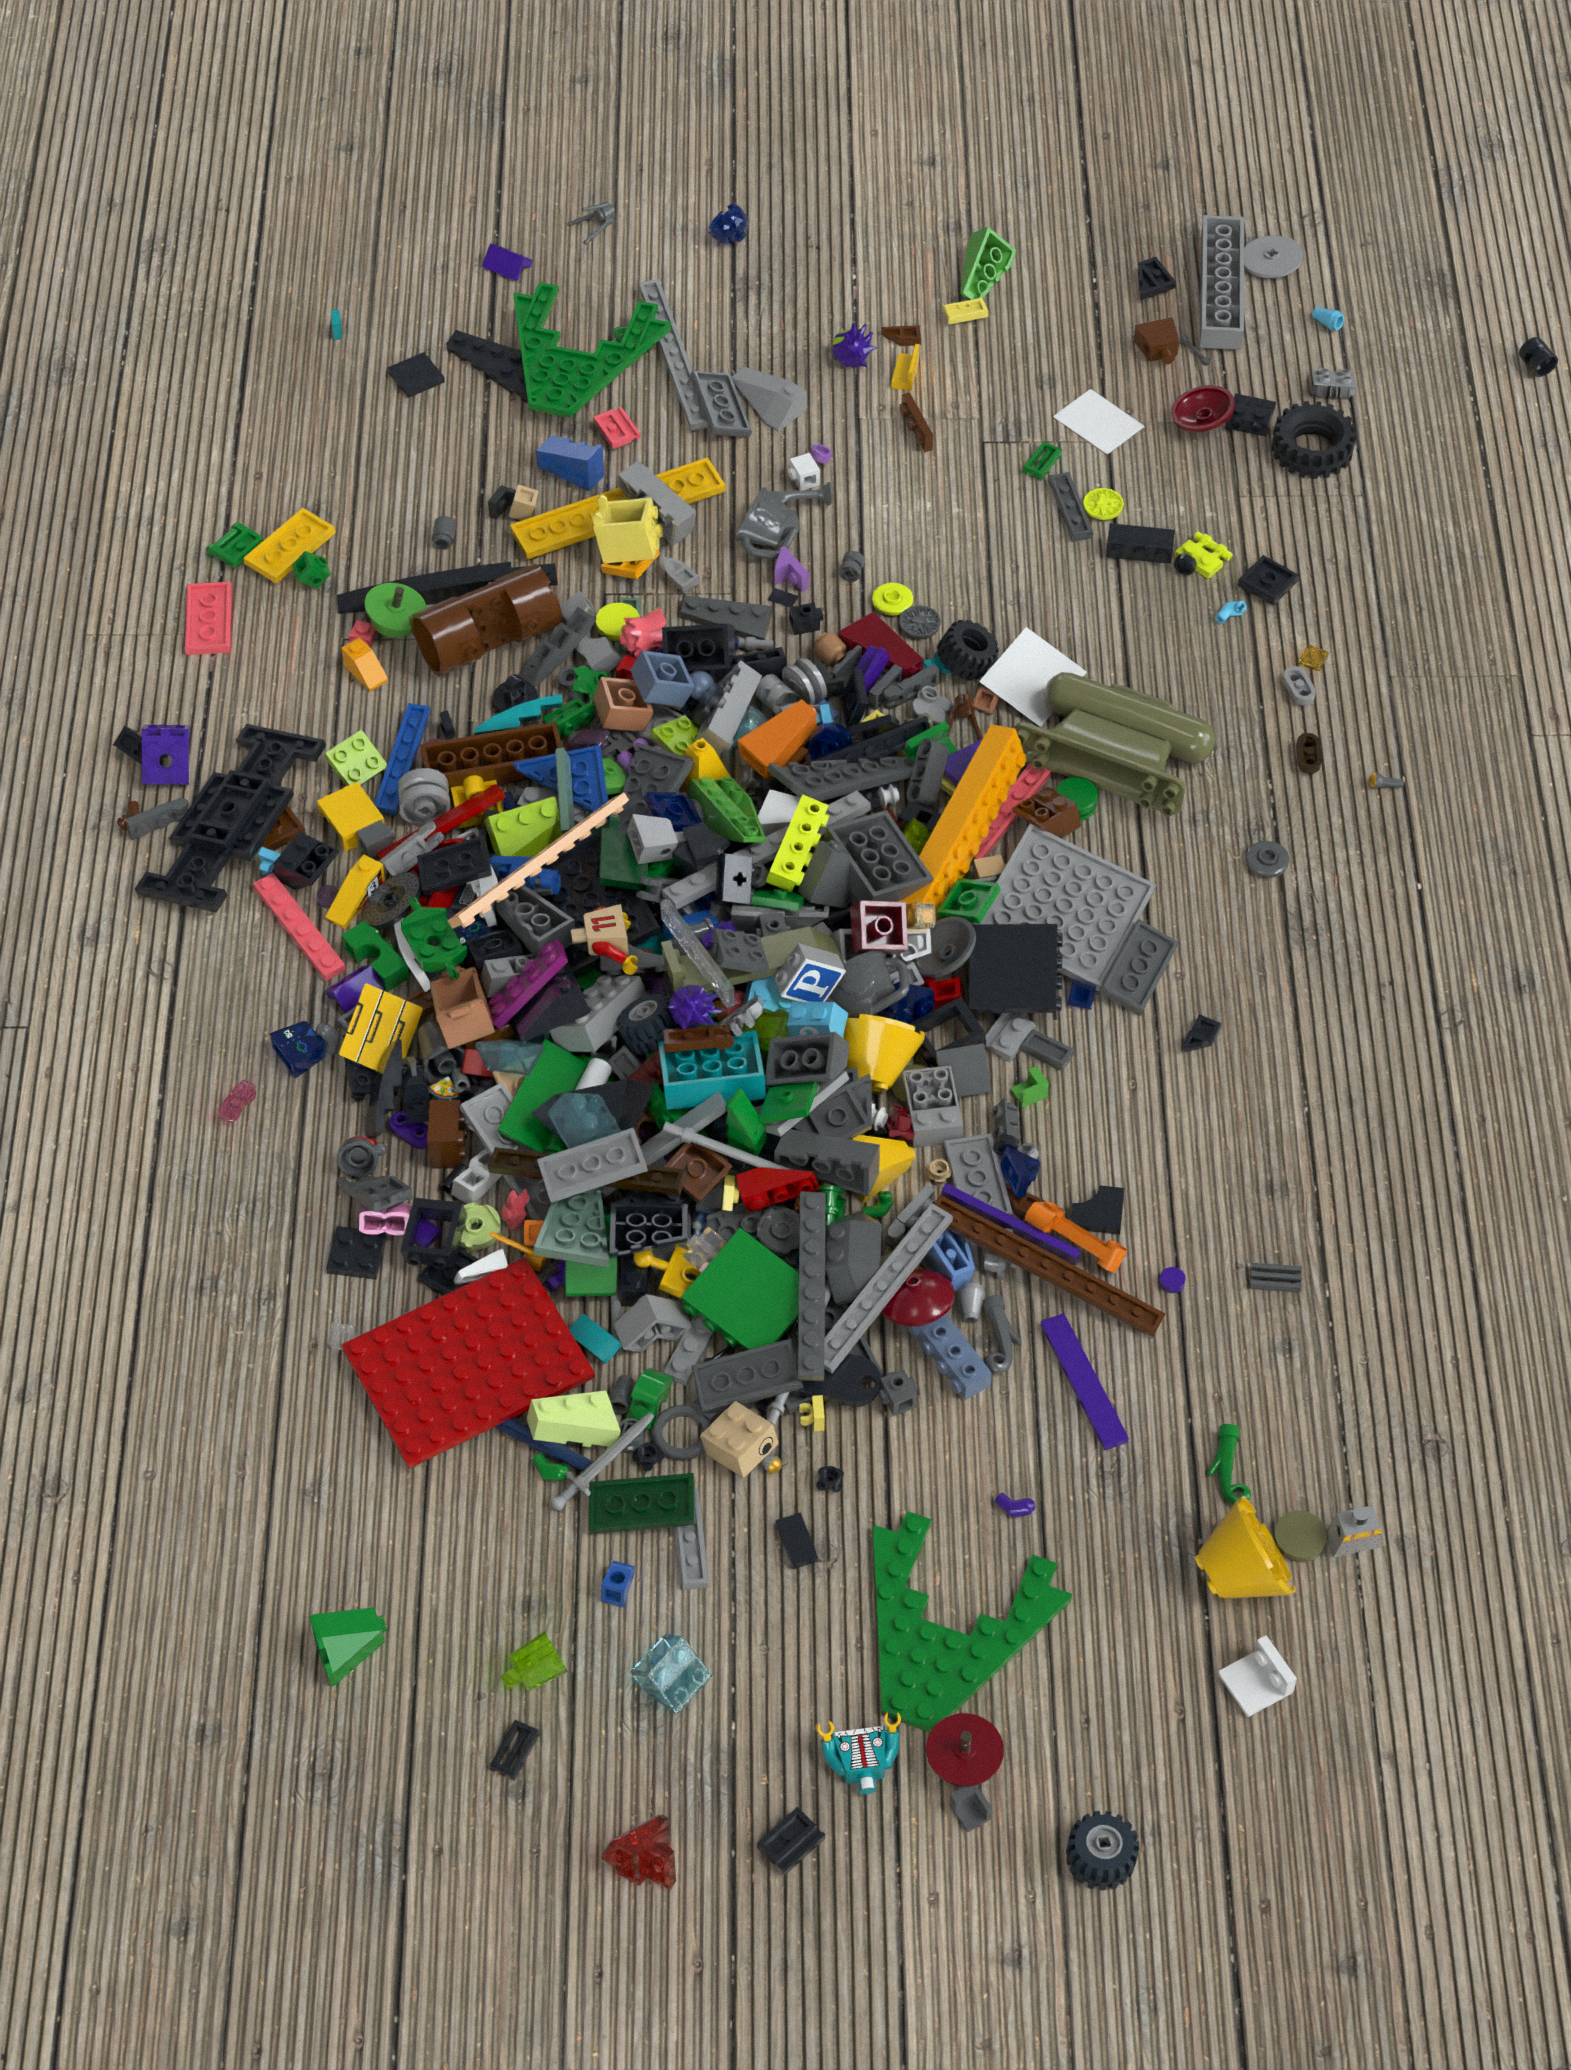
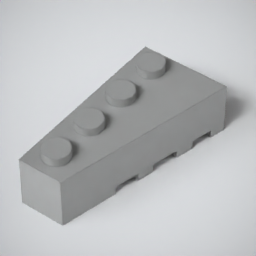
M636 461L618 474L616 485L629 499L652 498L653 505L657 506L658 523L663 527V537L672 546L692 533L697 512L656 477L647 466Z

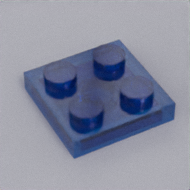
M647 792L643 798L654 817L667 818L671 821L674 832H683L682 828L703 823L685 792Z

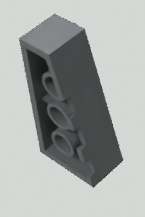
M789 1129L782 1135L774 1151V1163L791 1170L811 1171L819 1181L869 1196L879 1175L880 1145Z

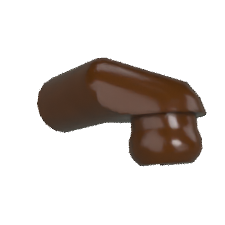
M128 802V815H122L123 819L118 818L117 824L122 830H128L127 818L140 813L138 802Z

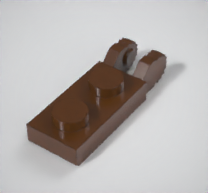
M728 1025L686 1027L684 1030L676 1028L663 1031L665 1052L704 1050L715 1047L724 1050L725 1048L733 1047L735 1043L734 1037H732L733 1031Z

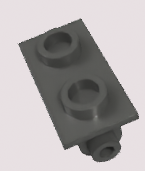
M1004 1096L998 1105L994 1106L992 1111V1118L995 1122L993 1137L995 1139L999 1135H1011L1018 1140L1019 1144V1128L1013 1127L1018 1125V1108L1014 1103H1007V1097Z

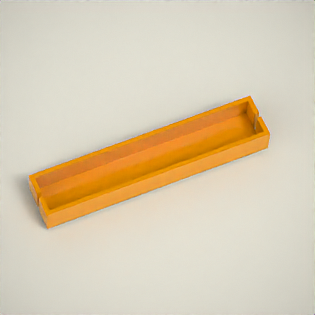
M993 724L989 726L923 848L919 858L934 879L933 882L899 901L906 902L907 929H925L932 923L940 920L937 913L939 906L943 903L957 879L963 878L964 874L968 872L973 857L977 855L982 840L988 835L991 823L997 818L999 808L1006 801L1011 786L1015 784L1017 775L1026 762V755L1015 728Z

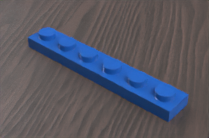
M411 703L407 705L374 804L381 814L395 816L398 814V781L404 774L412 771L431 714L430 706Z

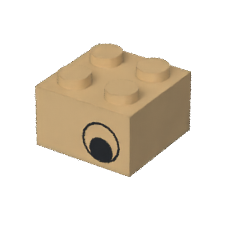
M737 1401L729 1406L700 1435L706 1455L742 1478L746 1477L779 1444L773 1424Z

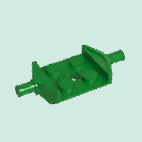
M414 897V900L410 898L408 903L413 912L401 921V931L421 968L429 973L443 970V972H447L451 981H454V978L457 980L460 975L455 966L462 963L467 956L466 945L462 946L456 933L448 923L446 909L423 908L417 897ZM434 941L439 943V945L432 946L428 943Z

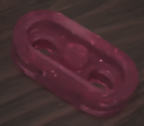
M242 1080L221 1104L218 1117L227 1123L237 1120L244 1107L255 1099V1085L247 1080Z

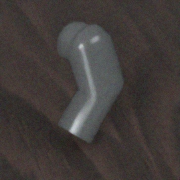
M318 1024L315 1032L326 1041L325 1052L330 1055L336 1054L339 1032L329 1024Z

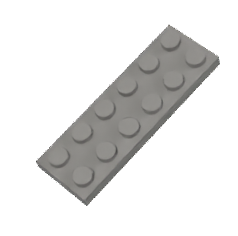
M503 1082L460 1105V1110L490 1156H492L495 1147L531 1151L497 1131L514 1099ZM503 1175L516 1194L520 1195L523 1189L527 1190L530 1200L526 1203L524 1209L532 1220H545L551 1201L544 1180Z

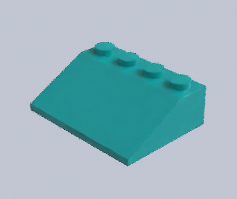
M746 1031L738 1037L733 1033L732 1037H734L735 1041L733 1047L725 1048L724 1050L715 1047L704 1050L665 1052L664 1041H658L666 1110L696 1107L717 1091L721 1094L725 1103H727L728 1098L734 1096L738 1088L744 1091L749 1101L765 1099V1078L757 1031Z

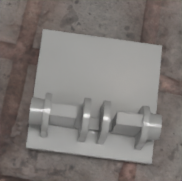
M1327 368L1312 370L1313 384L1316 385L1312 386V394L1316 395V397H1327L1328 386L1329 398L1332 395V386H1336L1335 398L1338 397L1339 387V398L1350 399V397L1355 396L1356 381L1354 372L1347 369H1339L1338 372L1330 371Z

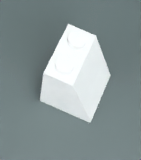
M769 790L758 814L765 837L790 825L801 799L800 797Z

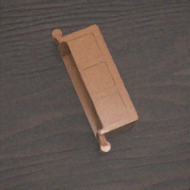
M458 965L455 966L460 975L457 980L454 978V981H451L447 972L441 971L442 975L437 980L430 982L435 1014L448 1049L495 1032L487 997L475 967L464 969Z

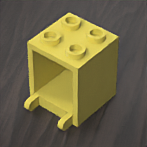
M599 496L598 513L593 515L592 519L603 563L654 559L656 551L660 547V537H663V527L658 523L657 506L653 505L652 498L608 501L606 496Z

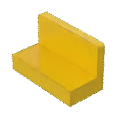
M915 344L913 355L898 354L891 388L912 391L919 364L920 344Z

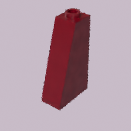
M875 612L866 615L838 632V637L846 644L845 652L847 653L857 645L862 647V655L865 654L869 645L877 649L880 647L884 648L890 656L885 668L890 670L895 664L902 667V681L923 669L924 659Z

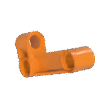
M1036 1201L1031 1205L1025 1215L1026 1222L1044 1233L1054 1234L1057 1231L1097 1256L1096 1263L1110 1272L1116 1273L1128 1252L1125 1247L1112 1240H1108L1105 1243L1065 1218V1210L1052 1202Z

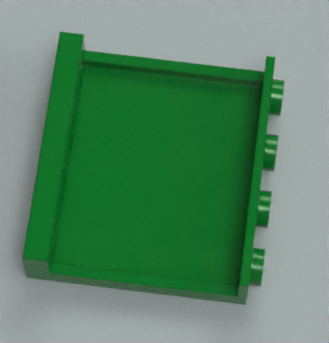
M739 1228L681 1296L682 1303L684 1304L683 1309L693 1317L698 1315L704 1320L702 1323L712 1332L717 1330L723 1335L722 1339L733 1348L737 1346L742 1351H747L777 1343L798 1318L799 1273L747 1232Z

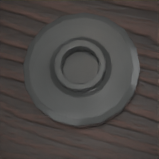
M921 605L912 606L904 610L899 620L901 630L906 635L917 639L929 638L935 635L940 629L941 624L940 616L934 609Z
M1259 841L1251 845L1247 850L1245 860L1248 868L1253 873L1263 877H1276L1284 873L1288 868L1290 858L1287 850L1282 845L1272 841Z

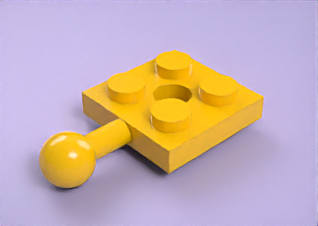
M676 1246L670 1262L654 1257L652 1251L634 1254V1262L637 1266L641 1268L652 1266L664 1271L665 1274L658 1289L679 1298L695 1281L687 1279L685 1274L691 1273L697 1278L712 1261L679 1246Z

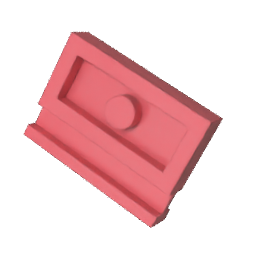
M621 406L616 411L609 410L593 416L594 424L612 449L629 444L633 439H640V432Z

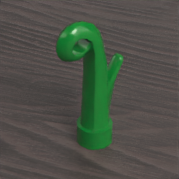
M1223 1424L1219 1426L1218 1450L1207 1474L1212 1476L1219 1468L1220 1489L1223 1497L1229 1503L1234 1504L1242 1496L1249 1501L1251 1490L1248 1486L1244 1484L1231 1485L1236 1444L1239 1441L1240 1428L1233 1424ZM1236 1491H1241L1243 1495L1235 1496L1233 1493Z

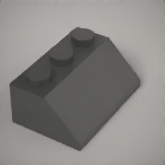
M836 1032L770 1039L765 1085L776 1086L833 1080L847 1067L850 1043Z

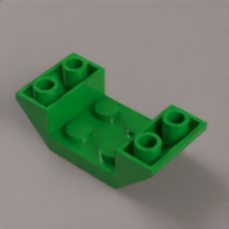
M607 1210L604 1211L607 1251L610 1257L611 1213ZM617 1258L609 1259V1268L565 1260L563 1275L565 1296H616Z

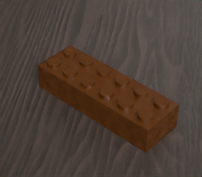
M556 722L421 744L420 747L423 767L437 770L444 774L448 780L450 794L451 787L463 786V781L467 777L474 775L482 777L484 782L496 780L497 785L531 780L516 771L513 762L555 754V750L562 748L557 724Z

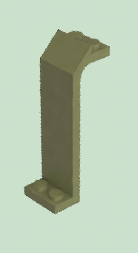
M810 926L760 938L769 966L766 975L720 967L718 964H713L711 962L712 949L680 957L679 950L673 949L671 940L661 942L664 968L667 971L674 991L687 985H698L700 988L705 986L706 991H711L774 976L784 965L788 955L798 943L838 954L842 964L844 961L835 939Z

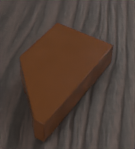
M920 325L881 327V335L899 346L921 345Z
M1007 1183L1005 1185L1013 1214L1024 1220L1027 1211L1034 1202H1046Z

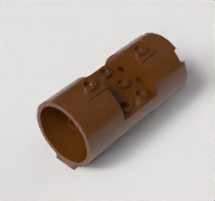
M534 563L497 578L477 590L460 597L449 598L408 616L412 635L415 637L419 650L431 671L437 676H442L480 660L483 653L511 641L520 643L557 627L562 622L560 604L557 595H553L548 585L551 582L542 568Z

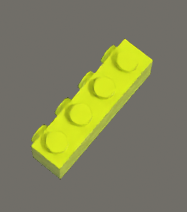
M802 794L767 876V883L791 893L795 885L800 886L805 875L804 872H801L803 865L808 867L813 854L809 851L811 846L816 848L821 834L817 832L819 827L825 828L829 815L825 813L829 805Z

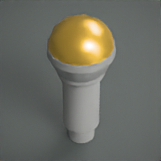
M767 1455L761 1461L765 1470L771 1474L780 1471L782 1462L777 1456Z

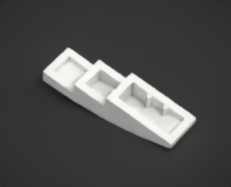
M402 918L394 924L398 945L406 964L426 992L431 989L430 981L424 973L426 971L421 968L401 931V921L404 920Z

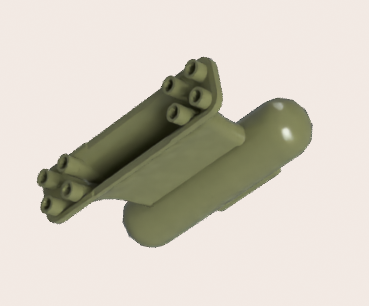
M1061 672L1053 676L1047 682L1043 693L1047 709L1054 715L1064 718V720L1050 729H1043L1025 722H1019L1014 726L1026 755V763H1031L1035 769L1043 770L1045 768L1070 778L1081 777L1087 779L1095 787L1131 799L1144 809L1153 808L1158 810L1166 817L1180 812L1185 794L1184 782L1180 778L1166 773L1165 767L1168 756L1186 763H1199L1211 755L1216 743L1215 732L1211 725L1203 719L1173 709V705L1168 701L1114 683L1111 686H1107L1068 672Z

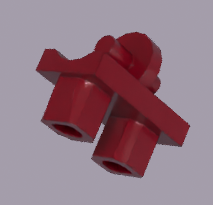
M893 1105L891 1116H888L885 1124L887 1130L886 1139L905 1141L906 1143L907 1138L909 1140L914 1139L915 1133L911 1126L912 1117L908 1115L907 1107Z

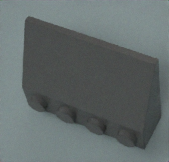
M887 810L826 828L822 841L830 842V840H835L841 843L843 849L850 854L849 889L858 902H899L933 882L934 878Z

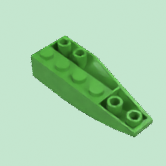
M701 777L700 779H691L688 798L695 799L702 805L705 813V824L710 830L731 841L765 842L766 837L752 799L733 778L722 777L721 779Z

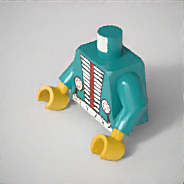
M886 1712L884 1716V1721L888 1726L886 1731L884 1725L833 1732L834 1725L829 1720H827L829 1729L825 1733L821 1732L819 1723L815 1726L816 1732L823 1738L821 1745L826 1763L837 1775L843 1776L846 1783L858 1782L861 1794L867 1795L876 1791L875 1780L884 1778L885 1770L892 1767L899 1752V1730H896V1727L900 1724L901 1717L898 1712V1720L895 1723L888 1722V1712Z

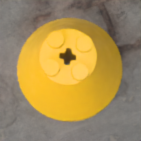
M860 1014L859 1018H848L847 1016L843 1038L850 1044L847 1067L844 1069L857 1068L858 1079L870 1074L871 1092L873 1094H881L882 1091H888L923 1043L925 1033L920 1031V1034L915 1032L914 1026L885 1017Z
M1244 1496L1236 1500L1201 1547L1199 1554L1194 1556L1199 1568L1202 1571L1205 1569L1209 1579L1206 1582L1214 1595L1217 1593L1220 1598L1292 1595L1296 1592V1588L1294 1585L1289 1586L1288 1581L1292 1579L1287 1564L1266 1525L1259 1523L1254 1515L1256 1513L1255 1508Z

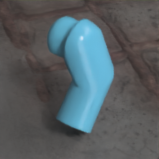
M1244 601L1227 602L1217 613L1215 620L1223 624L1228 617L1242 615L1247 609L1246 603Z

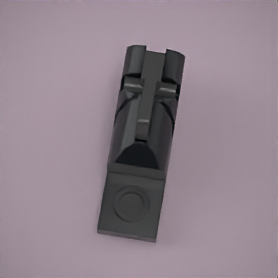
M406 1057L402 1059V1100L408 1124L429 1121V1090L426 1074L423 1071L422 1062L419 1057Z

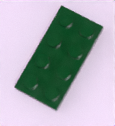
M694 1473L589 1482V1491L591 1492L589 1496L590 1534L696 1525Z

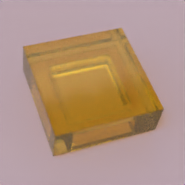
M1308 644L1299 659V664L1319 672L1326 662L1329 652Z

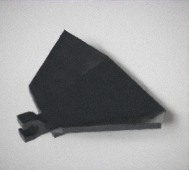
M625 1079L555 1094L534 1110L532 1115L567 1146L573 1148L630 1128H634L635 1131L655 1088L648 1084Z

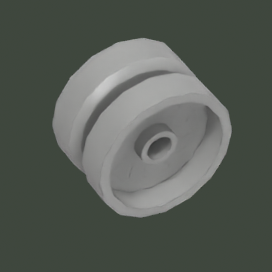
M419 768L407 772L398 781L399 811L402 818L407 822L423 826L427 822H431L450 811L449 784L446 776L441 772L429 768Z

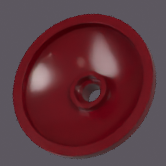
M1205 385L1190 389L1180 395L1174 402L1171 409L1173 422L1179 428L1190 432L1213 430L1224 424L1233 414L1235 409L1234 397L1227 389L1215 385Z
M914 1269L881 1313L889 1321L902 1326H921L932 1323L943 1317L951 1309L955 1299L953 1285L946 1276L929 1269Z

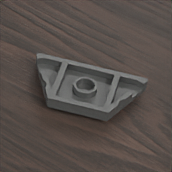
M870 1074L837 1089L814 1108L808 1117L801 1119L793 1128L797 1131L850 1140L872 1129Z
M362 1176L361 1181L353 1183L346 1180V1177L338 1178L339 1188L373 1212H379L412 1198V1188L394 1176Z

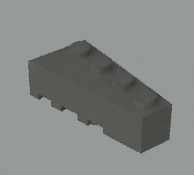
M525 885L516 890L511 888L507 891L509 896L498 903L496 900L494 901V909L535 958L540 954L542 947L548 942L551 943L555 938L563 944L564 949L573 944L571 929H575V920Z

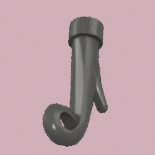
M992 1295L983 1300L985 1313L989 1315L1001 1353H989L986 1356V1365L991 1371L1002 1373L1008 1370L1012 1364L1013 1351L1011 1339L1017 1345H1020L1022 1341L1006 1317L1003 1297L1001 1295ZM994 1359L999 1360L1001 1364L996 1363Z

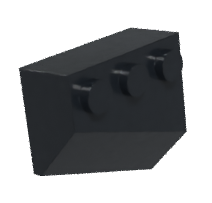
M611 1202L609 1259L687 1244L688 1204Z

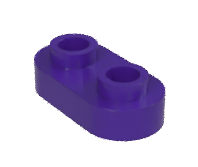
M405 1111L396 1112L390 1117V1130L395 1136L413 1148H428L427 1124L424 1122L408 1124Z

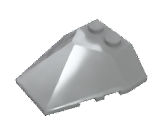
M807 900V903L799 911L795 912L760 906L733 905L731 922L736 931H744V934L755 935L759 914L783 913L786 926H790V930L811 926L828 918L830 906L812 903Z

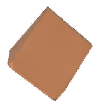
M980 686L973 701V708L992 715L1002 698L990 689Z

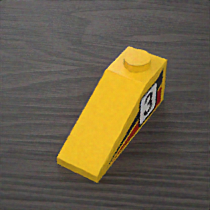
M363 855L349 871L325 916L326 920L346 929L363 909L374 890L385 881L383 864Z

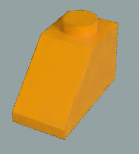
M360 637L341 648L344 666L369 692L388 682V678L373 650Z

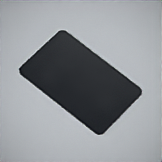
M774 588L768 600L789 607V604L794 605L798 595Z

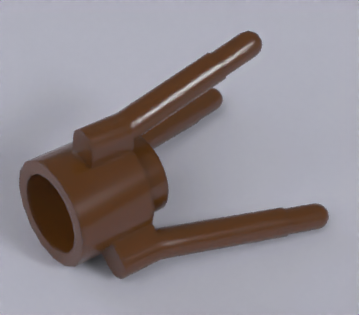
M968 694L958 695L954 700V706L950 707V716L947 723L950 727L948 737L955 714H957L961 718L971 717L979 741L982 739V735L975 716L972 698Z

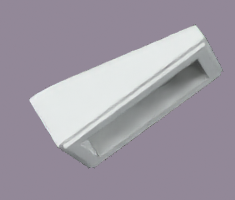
M503 1249L497 1250L458 1271L454 1278L455 1285L473 1282L496 1270L507 1268L508 1264Z

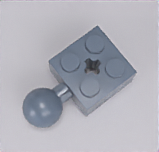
M641 651L630 670L644 702L683 707L689 696L699 700L705 691L714 684L713 678L704 671H696L689 675L679 655Z

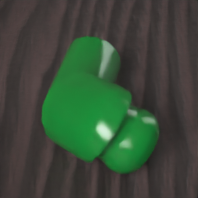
M542 1453L533 1457L532 1462L544 1480L561 1481L567 1478L566 1473L569 1472V1469L566 1465L548 1463Z

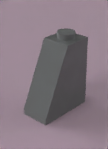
M830 840V842L819 841L798 889V892L809 902L847 908L850 854L843 849L841 843L835 840Z

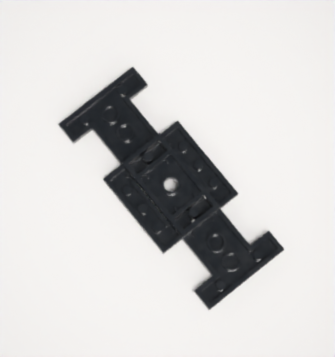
M246 724L236 738L238 746L251 748L250 752L237 771L230 770L227 775L213 772L169 837L171 844L185 848L166 876L145 872L134 888L137 895L217 913L228 895L225 889L212 887V884L230 857L245 861L252 860L294 796L291 788L278 786L296 758L316 762L326 747L325 741L314 737Z

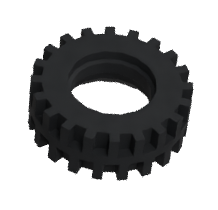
M1304 401V406H1299L1297 403L1293 404L1292 410L1286 408L1283 410L1282 416L1278 415L1271 448L1274 451V459H1280L1279 465L1282 468L1288 466L1289 473L1299 472L1302 478L1306 474L1312 475V479H1317L1318 475L1329 478L1330 472H1334L1336 475L1339 474L1341 467L1346 469L1348 462L1352 460L1356 439L1355 424L1351 425V417H1344L1342 409L1335 411L1332 404L1325 407L1321 406L1322 402L1317 401L1316 405H1310L1309 401ZM1305 434H1316L1328 439L1333 446L1326 450H1309L1297 445L1294 439Z

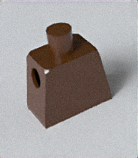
M1173 317L1135 325L1133 341L1149 361L1162 359L1164 364H1171L1175 360V356L1178 354L1179 338Z

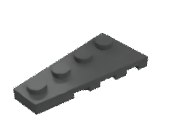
M686 595L681 609V618L702 625L728 623L734 626V632L739 633V637L745 639L746 637H756L759 640H766L772 614V606Z

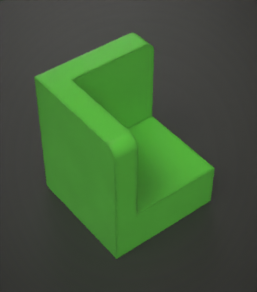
M1035 1066L1028 1069L1027 1081L1013 1086L1011 1093L1021 1108H1024L1047 1098L1049 1083L1039 1068Z

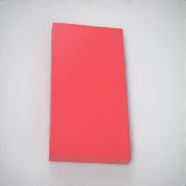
M232 582L187 584L186 655L231 653Z

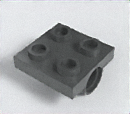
M714 929L712 933L714 945L711 951V962L713 964H718L720 967L766 975L769 966L760 936L734 932L729 929Z

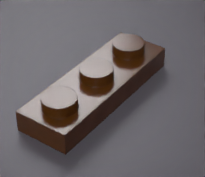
M910 392L902 394V403L899 404L901 415L906 417L908 428L910 431L913 430L917 444L922 446L924 452L932 451L933 433Z

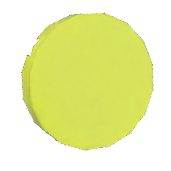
M611 603L605 605L597 613L596 628L600 635H605L613 641H619V636H622L621 628L626 624L624 618L640 617V615L631 605Z

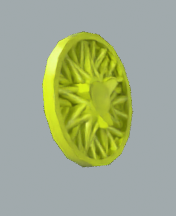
M1107 488L1089 491L1083 501L1085 512L1089 516L1100 520H1109L1117 517L1122 512L1124 506L1123 499L1119 493Z
M890 582L882 584L875 589L872 603L874 608L880 613L896 616L901 615L904 610L912 606L913 595L911 590L905 585Z

